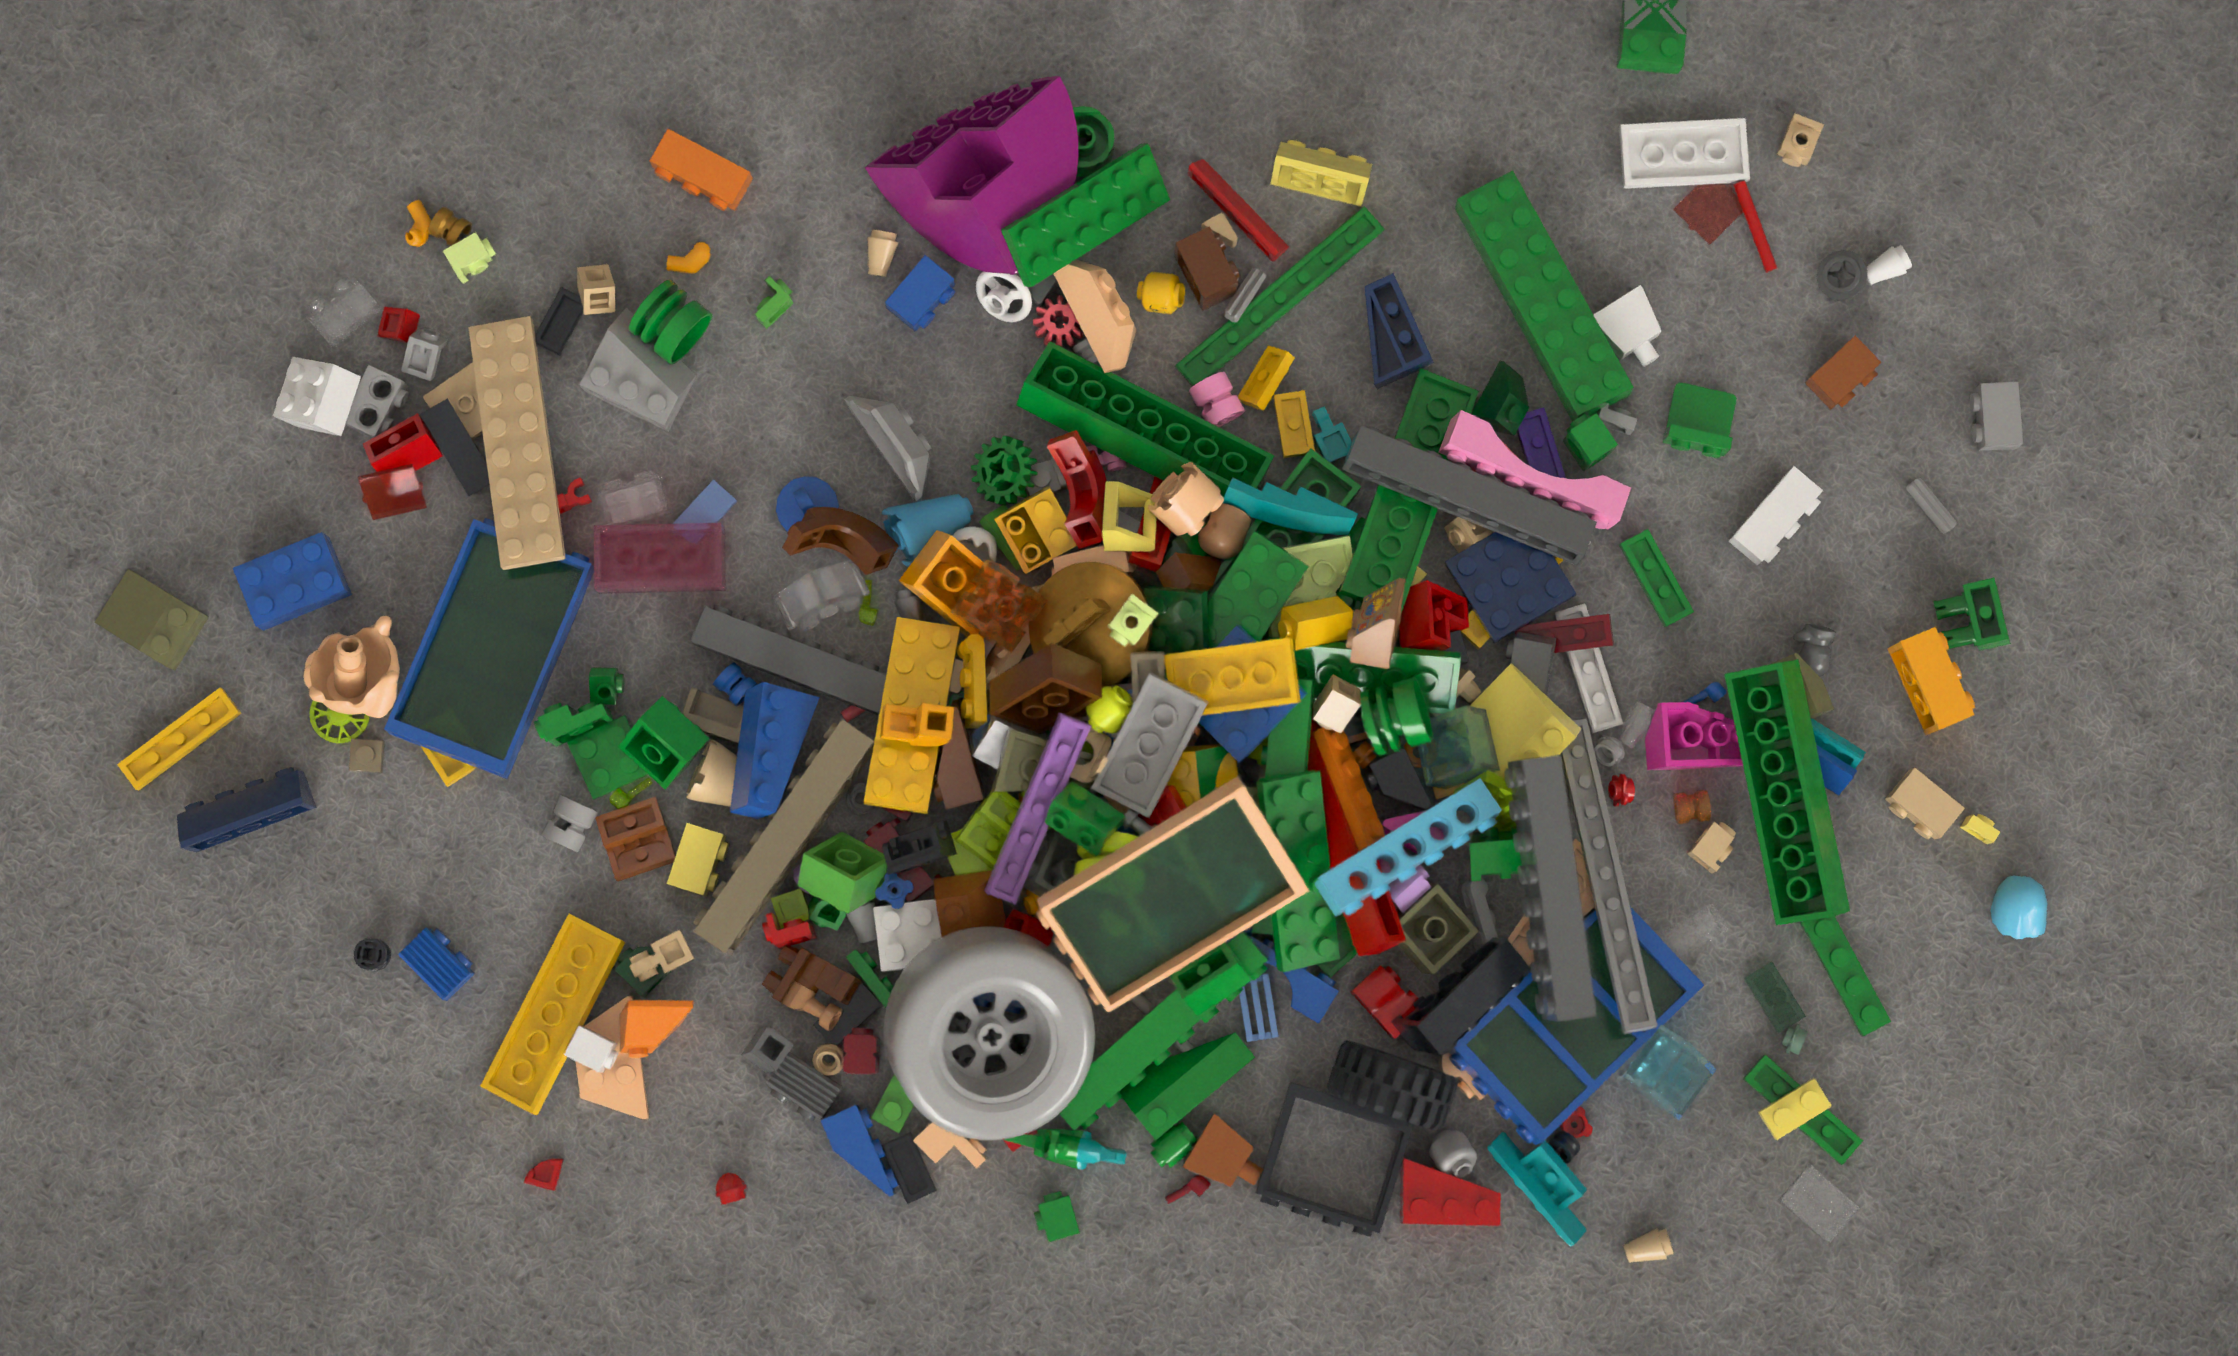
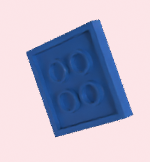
M1237 625L1216 648L1255 643L1256 641L1240 625ZM1299 685L1300 699L1302 700L1308 693ZM1298 703L1201 715L1198 722L1240 763L1249 756Z

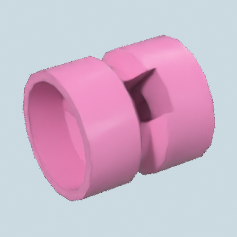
M1225 372L1214 374L1195 384L1189 390L1196 406L1203 407L1204 409L1201 413L1203 419L1217 427L1238 418L1245 412L1238 396L1230 393L1233 386Z

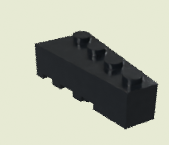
M1493 937L1461 963L1463 971L1447 975L1438 982L1440 990L1426 998L1421 996L1413 1003L1416 1009L1407 1017L1403 1018L1399 1014L1391 1021L1414 1050L1440 1056L1447 1054L1456 1046V1040L1463 1033L1474 1029L1479 1023V1018L1486 1011L1494 1009L1501 1002V996L1508 989L1515 988L1523 981V975L1530 967L1508 939Z

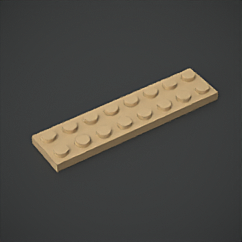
M531 316L468 327L500 566L503 570L564 560L566 559L533 319Z

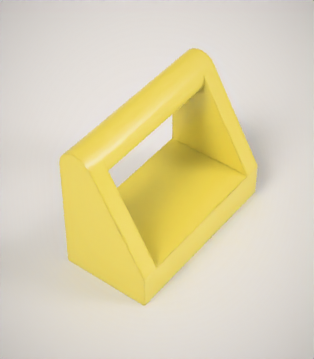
M1106 481L1103 515L1104 551L1150 552L1155 549L1157 517L1148 510V505L1155 504L1151 500L1153 494L1118 481ZM1119 507H1144L1143 536L1118 527Z

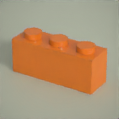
M667 129L650 159L652 167L656 169L654 171L655 175L667 182H671L673 178L683 183L681 188L698 197L699 193H702L710 198V204L722 211H725L727 207L735 211L753 180L750 171L670 129Z

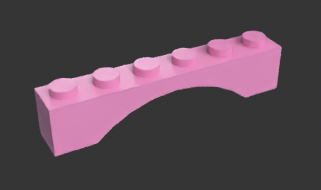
M1460 410L1450 420L1439 453L1447 456V459L1453 463L1466 464L1476 469L1475 471L1481 475L1495 476L1508 486L1522 487L1528 490L1531 495L1540 499L1554 500L1560 507L1567 510L1581 511L1587 514L1589 519L1597 521L1595 528L1609 530L1620 521L1631 487L1604 475L1589 479H1566L1540 472L1525 464L1510 452L1498 438L1489 422L1463 410Z

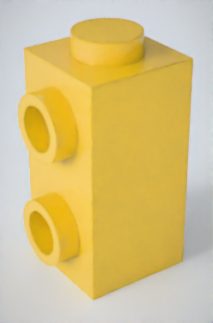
M1338 596L1282 607L1281 621L1278 623L1279 636L1282 639L1292 637L1294 650L1346 640L1349 629H1352L1354 611Z

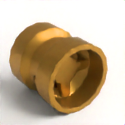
M442 207L433 217L428 233L436 238L442 237L446 240L447 245L452 246L460 241L458 237L461 232L468 236L472 223L464 218L458 219L454 216L453 211Z

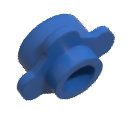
M886 873L884 876L885 881L881 887L876 889L875 895L878 900H886L890 903L892 908L901 909L904 906L907 894L913 891V884L909 880L904 881L897 877V874L888 875ZM893 887L897 888L896 893L891 892Z

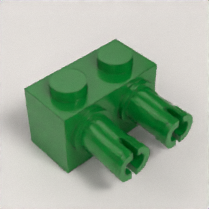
M1995 578L1964 584V591L1961 592L1962 595L1933 601L1934 607L1937 610L1938 620L1965 613L1967 616H1970L1971 622H1968V626L1941 631L1948 642L1949 649L1974 644V647L1977 646L1978 650L1981 651L2011 644Z
M1226 942L1170 975L1181 997L1197 1016L1252 981L1240 960Z

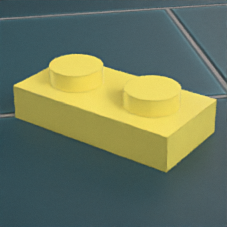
M1812 1078L1758 1113L1774 1139L1778 1140L1832 1105L1815 1078Z

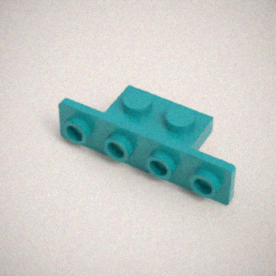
M1505 1132L1500 1133L1487 1146L1494 1160L1505 1169L1516 1186L1532 1201L1537 1211L1543 1214L1554 1227L1556 1233L1570 1247L1573 1246L1587 1230L1568 1206L1583 1196L1587 1188L1546 1140L1524 1156Z

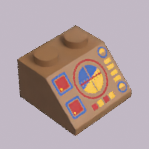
M1398 578L1365 596L1361 610L1355 609L1352 620V628H1355V630L1349 629L1346 648L1352 649L1350 662L1389 669L1400 625L1405 579Z

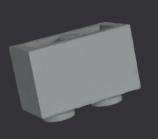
M2019 383L1979 384L1974 389V393L1970 394V409L1972 412H1976L1977 423L1972 426L1973 442H1978L1979 451L2017 449L2023 444Z

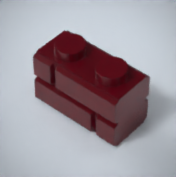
M852 1028V1034L844 1036L843 1051L847 1055L843 1056V1071L847 1074L876 1075L879 1072V1057L876 1054L880 1053V1038L873 1035V1029Z

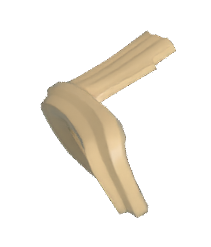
M1092 727L1085 741L1093 748V758L1086 765L1075 763L1070 778L1083 783L1092 782L1102 772L1105 763L1108 762L1107 756L1112 744L1109 736L1104 733H1098Z

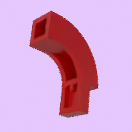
M1077 430L1049 439L1047 448L1064 476L1070 496V511L1064 523L1078 549L1102 542L1105 483L1107 479L1095 450L1088 451Z

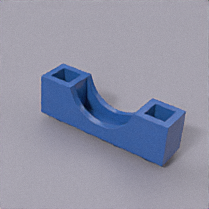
M1251 928L1245 929L1247 934L1268 956L1269 960L1265 963L1277 967L1274 943L1267 938L1261 943L1252 937ZM1235 935L1234 937L1230 938L1229 940H1227V941H1225V942L1228 944V943H1229L1232 939H1234L1237 935ZM1308 967L1283 972L1289 980L1292 989L1291 1007L1319 1024L1339 992L1333 988L1336 981L1321 972L1316 977L1306 971Z

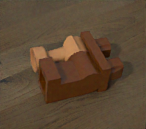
M785 945L779 954L778 960L790 966L788 971L782 977L771 970L762 985L773 994L772 998L798 1012L806 1011L820 1018L819 1025L831 1031L838 1023L843 1010L835 1004H829L826 1007L814 997L820 989L848 1006L862 980L802 947L799 950L798 948Z

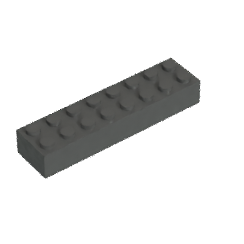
M1561 755L1508 762V769H1505V782L1507 787L1511 788L1513 801L1509 802V812L1511 819L1516 821L1517 833L1513 835V842L1516 852H1520L1521 865L1518 866V878L1520 884L1524 885L1526 897L1522 899V908L1525 917H1529L1530 930H1527L1526 937L1528 947L1533 949L1535 962L1531 963V974L1534 982L1538 983L1539 994L1535 996L1537 1012L1542 1014V1019L1552 1021L1596 1016Z

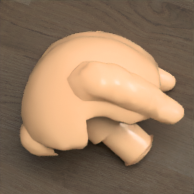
M389 616L379 617L371 627L363 628L354 635L346 636L338 632L325 637L318 650L310 654L305 663L304 682L309 688V696L312 700L323 703L329 709L343 714L364 713L375 718H381L388 714L396 700L400 671L397 650L389 638L392 626Z

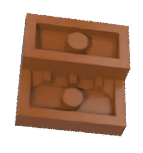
M656 796L595 818L603 846L607 851L614 878L617 882L674 863L676 854Z

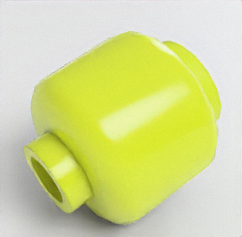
M1120 686L1102 687V698L1086 707L1087 715L1090 718L1088 723L1098 733H1118L1133 707V698Z

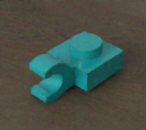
M1325 406L1313 411L1312 416L1321 431L1314 435L1313 438L1322 457L1332 463L1347 456L1352 441L1343 422L1334 426Z

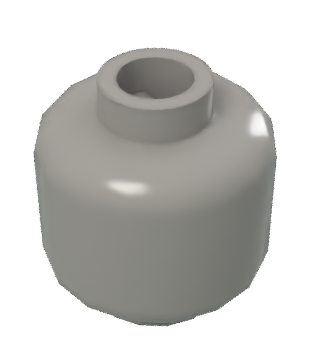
M1445 1130L1440 1132L1433 1139L1429 1150L1430 1158L1440 1172L1457 1178L1467 1176L1472 1171L1477 1160V1153L1464 1133L1460 1131Z

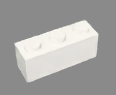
M1793 466L1731 537L1729 542L1757 566L1763 560L1769 563L1781 550L1777 546L1784 536L1789 540L1800 528L1801 525L1797 522L1804 513L1809 516L1821 503L1817 497L1823 490Z

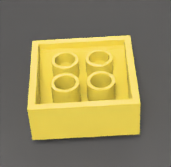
M1294 140L1280 143L1274 162L1271 185L1362 206L1372 164L1366 163L1365 158L1355 155H1349L1348 158L1337 156L1335 151L1327 148H1318V151L1305 148L1306 145L1304 143Z
M1512 663L1446 729L1481 774L1489 770L1504 779L1505 769H1508V762L1559 755L1577 737L1581 730L1571 718Z

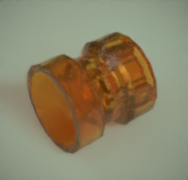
M1699 790L1691 795H1687L1685 792L1674 793L1673 804L1677 824H1687L1690 820L1695 819L1699 822L1710 821L1711 805L1707 790Z

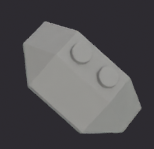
M855 396L846 397L844 399L846 405L915 502L922 501L924 499L931 460L927 451L931 449V446L922 433L917 436L910 427L914 422L904 408L898 410L894 403Z

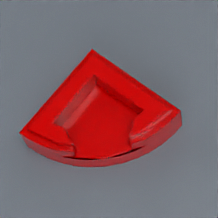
M553 1158L538 1163L528 1172L523 1183L556 1191L564 1159Z

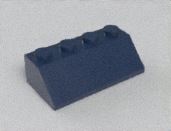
M293 767L276 772V778L266 782H264L263 778L246 783V789L234 793L233 790H227L215 795L216 800L204 804L203 801H198L185 806V812L177 814L178 836L181 849L197 853L317 808L305 773L300 770H294Z

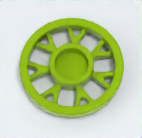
M314 700L310 707V722L313 729L321 738L331 743L343 744L351 742V739L358 738L365 731L370 716L366 714L364 719L352 718L353 714L338 713L329 708L327 711L316 708L319 702ZM327 715L329 723L319 728L316 719ZM350 721L358 729V731L351 736L348 734L344 727L347 724H349ZM358 722H363L361 727L357 724ZM332 725L340 727L338 738L329 737ZM327 729L326 734L322 730ZM343 733L347 736L346 738H342Z

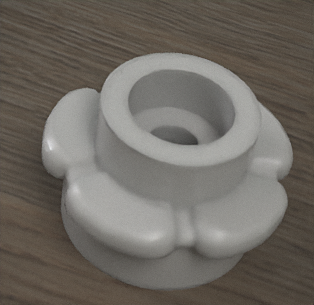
M1611 736L1598 739L1597 746L1594 749L1596 759L1605 766L1620 763L1621 759L1625 756L1622 743Z

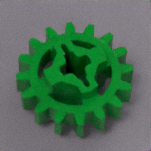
M1003 436L1002 439L992 437V445L983 443L981 445L984 451L983 454L975 453L974 455L979 462L978 465L971 466L972 470L977 471V475L971 480L972 482L980 483L976 491L979 494H984L986 501L995 502V504L1006 505V503L1016 504L1017 496L1027 497L1026 487H1034L1030 477L1037 476L1038 472L1032 470L1031 466L1037 463V459L1028 457L1032 449L1023 446L1024 441L1013 439V437Z

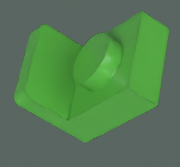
M770 276L765 279V282L775 295L764 298L757 306L758 311L755 313L757 320L766 329L794 304L789 296L792 290L780 278L775 282Z

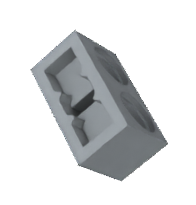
M368 365L357 387L345 426L371 438L394 427L395 420L392 418L397 407L403 408L408 399L409 392L406 391L408 385L403 380ZM390 384L391 393L385 398H379V388L382 385ZM371 412H376L378 418L375 424L365 426V416Z

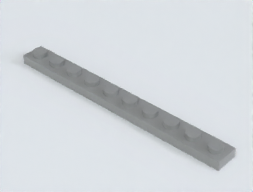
M1587 718L1574 720L1581 730L1560 755L1623 1033L1654 1029L1657 1027V1022Z

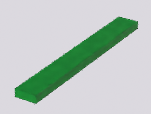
M1365 206L1362 207L1255 297L1237 322L1228 320L1179 361L1175 368L1192 387L1214 375L1383 233L1384 227Z

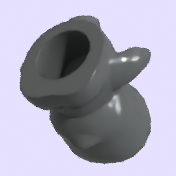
M1805 624L1802 631L1793 635V639L1804 641L1799 656L1820 677L1829 669L1831 659L1829 644L1834 642L1836 631L1819 625Z

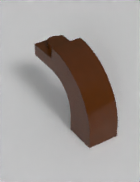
M814 507L807 509L802 521L794 523L787 532L788 537L782 548L790 556L813 548H829L847 556L865 575L887 568L899 545L882 528L865 517L834 507Z

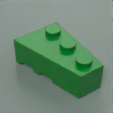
M1516 826L1511 827V831H1498V827H1491L1482 833L1480 831L1473 833L1470 841L1471 882L1481 881V875H1500V879L1511 878V874H1518L1521 857L1520 852H1516L1513 842V835L1517 833Z

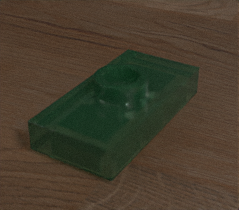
M1769 962L1744 977L1745 982L1777 1033L1782 1032L1806 1017L1773 962Z

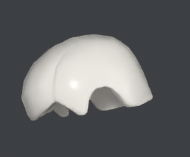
M969 526L961 528L953 534L955 539L987 566L992 568L996 564L997 543L995 537L990 532L979 527Z

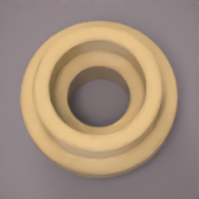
M823 1044L814 1052L813 1065L823 1075H835L842 1070L843 1056L845 1055L838 1046ZM829 1054L835 1058V1061L827 1063L823 1057Z

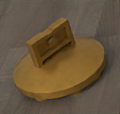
M1081 562L1061 569L1044 583L1032 604L1029 617V637L1034 654L1051 643L1058 644L1065 649L1087 656L1089 659L1102 664V687H1111L1124 681L1132 674L1131 653L1147 652L1149 649L1153 622H1151L1134 646L1128 643L1125 647L1110 636L1112 630L1107 626L1130 595L1133 594L1145 604H1148L1144 591L1129 574L1109 564ZM1133 616L1127 617L1125 620L1126 626L1128 628H1135L1137 626V619Z

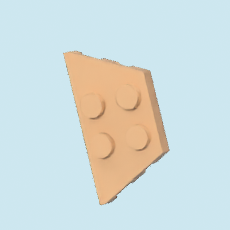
M627 996L584 1026L618 1043L615 1051L619 1053L611 1069L605 1068L603 1073L597 1072L576 1061L580 1098L641 1119H649L642 1059L631 1058L629 1053H620L619 1015L628 1000H634L633 996Z

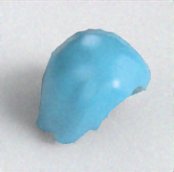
M2013 875L2007 877L1998 886L1990 912L1992 923L1996 925L2001 934L2015 939H2023L2025 937L2035 938L2045 933L2047 898L2043 886L2033 878Z

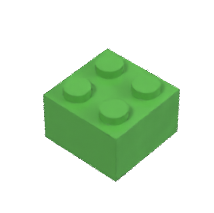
M841 831L803 853L797 886L808 891L812 896L830 903L836 909L849 914L876 897L875 891L882 886L885 881L884 876L887 873L884 854Z

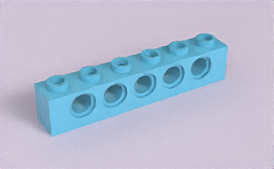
M1481 778L1326 872L1317 879L1315 886L1335 916L1342 912H1345L1348 916L1363 906L1361 902L1363 899L1370 895L1376 899L1390 890L1388 884L1398 878L1400 882H1403L1417 873L1415 867L1425 862L1429 866L1444 856L1442 851L1452 845L1454 849H1457L1470 840L1468 834L1477 829L1482 833L1497 823L1495 818L1502 810ZM1456 811H1465L1470 817V823L1460 822L1457 819ZM1430 827L1441 829L1444 839H1434L1430 834ZM1410 843L1414 845L1417 849V856H1408L1403 851V844ZM1385 860L1389 863L1391 871L1389 873L1380 872L1376 867V861ZM1349 877H1359L1363 881L1364 889L1357 890L1352 888L1349 884Z

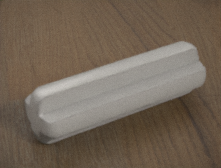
M1258 268L1250 270L1223 312L1226 319H1229L1231 322H1237L1266 278L1263 271H1260Z
M1916 478L1906 487L1909 494L1941 533L1945 534L1957 525L1956 520L1921 478Z

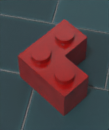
M1428 580L1411 586L1400 617L1399 642L1401 648L1437 651L1451 648L1450 633L1469 628L1467 598Z

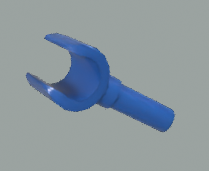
M1713 682L1703 691L1699 692V694L1683 702L1696 704L1709 696L1716 703L1727 691L1720 683Z

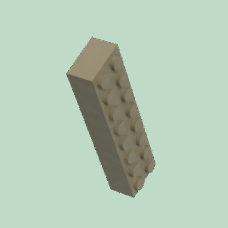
M843 719L839 724L834 722L828 728L823 737L826 743L820 751L814 749L805 762V765L808 766L802 777L798 775L794 777L786 790L789 792V795L784 803L780 802L776 813L768 815L771 821L765 830L759 828L749 842L753 847L746 857L741 854L731 868L734 874L728 883L722 881L712 895L716 900L709 909L704 907L694 920V924L697 927L693 932L723 953L730 956L733 955L871 757L874 741Z

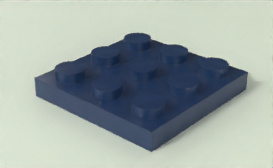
M1497 532L1445 561V566L1465 598H1467L1468 603L1494 644L1575 597L1577 594L1553 555Z

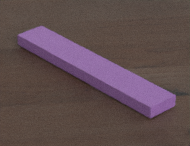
M1059 713L984 891L987 894L1016 904L1049 827L1045 823V819L1051 803L1066 787L1091 728L1090 724Z

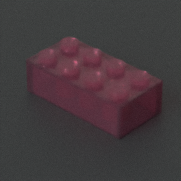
M722 523L594 525V589L599 594L726 591L725 528Z

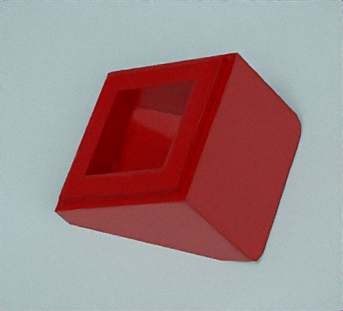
M384 307L377 337L408 343L409 336L417 331L420 314L404 308Z

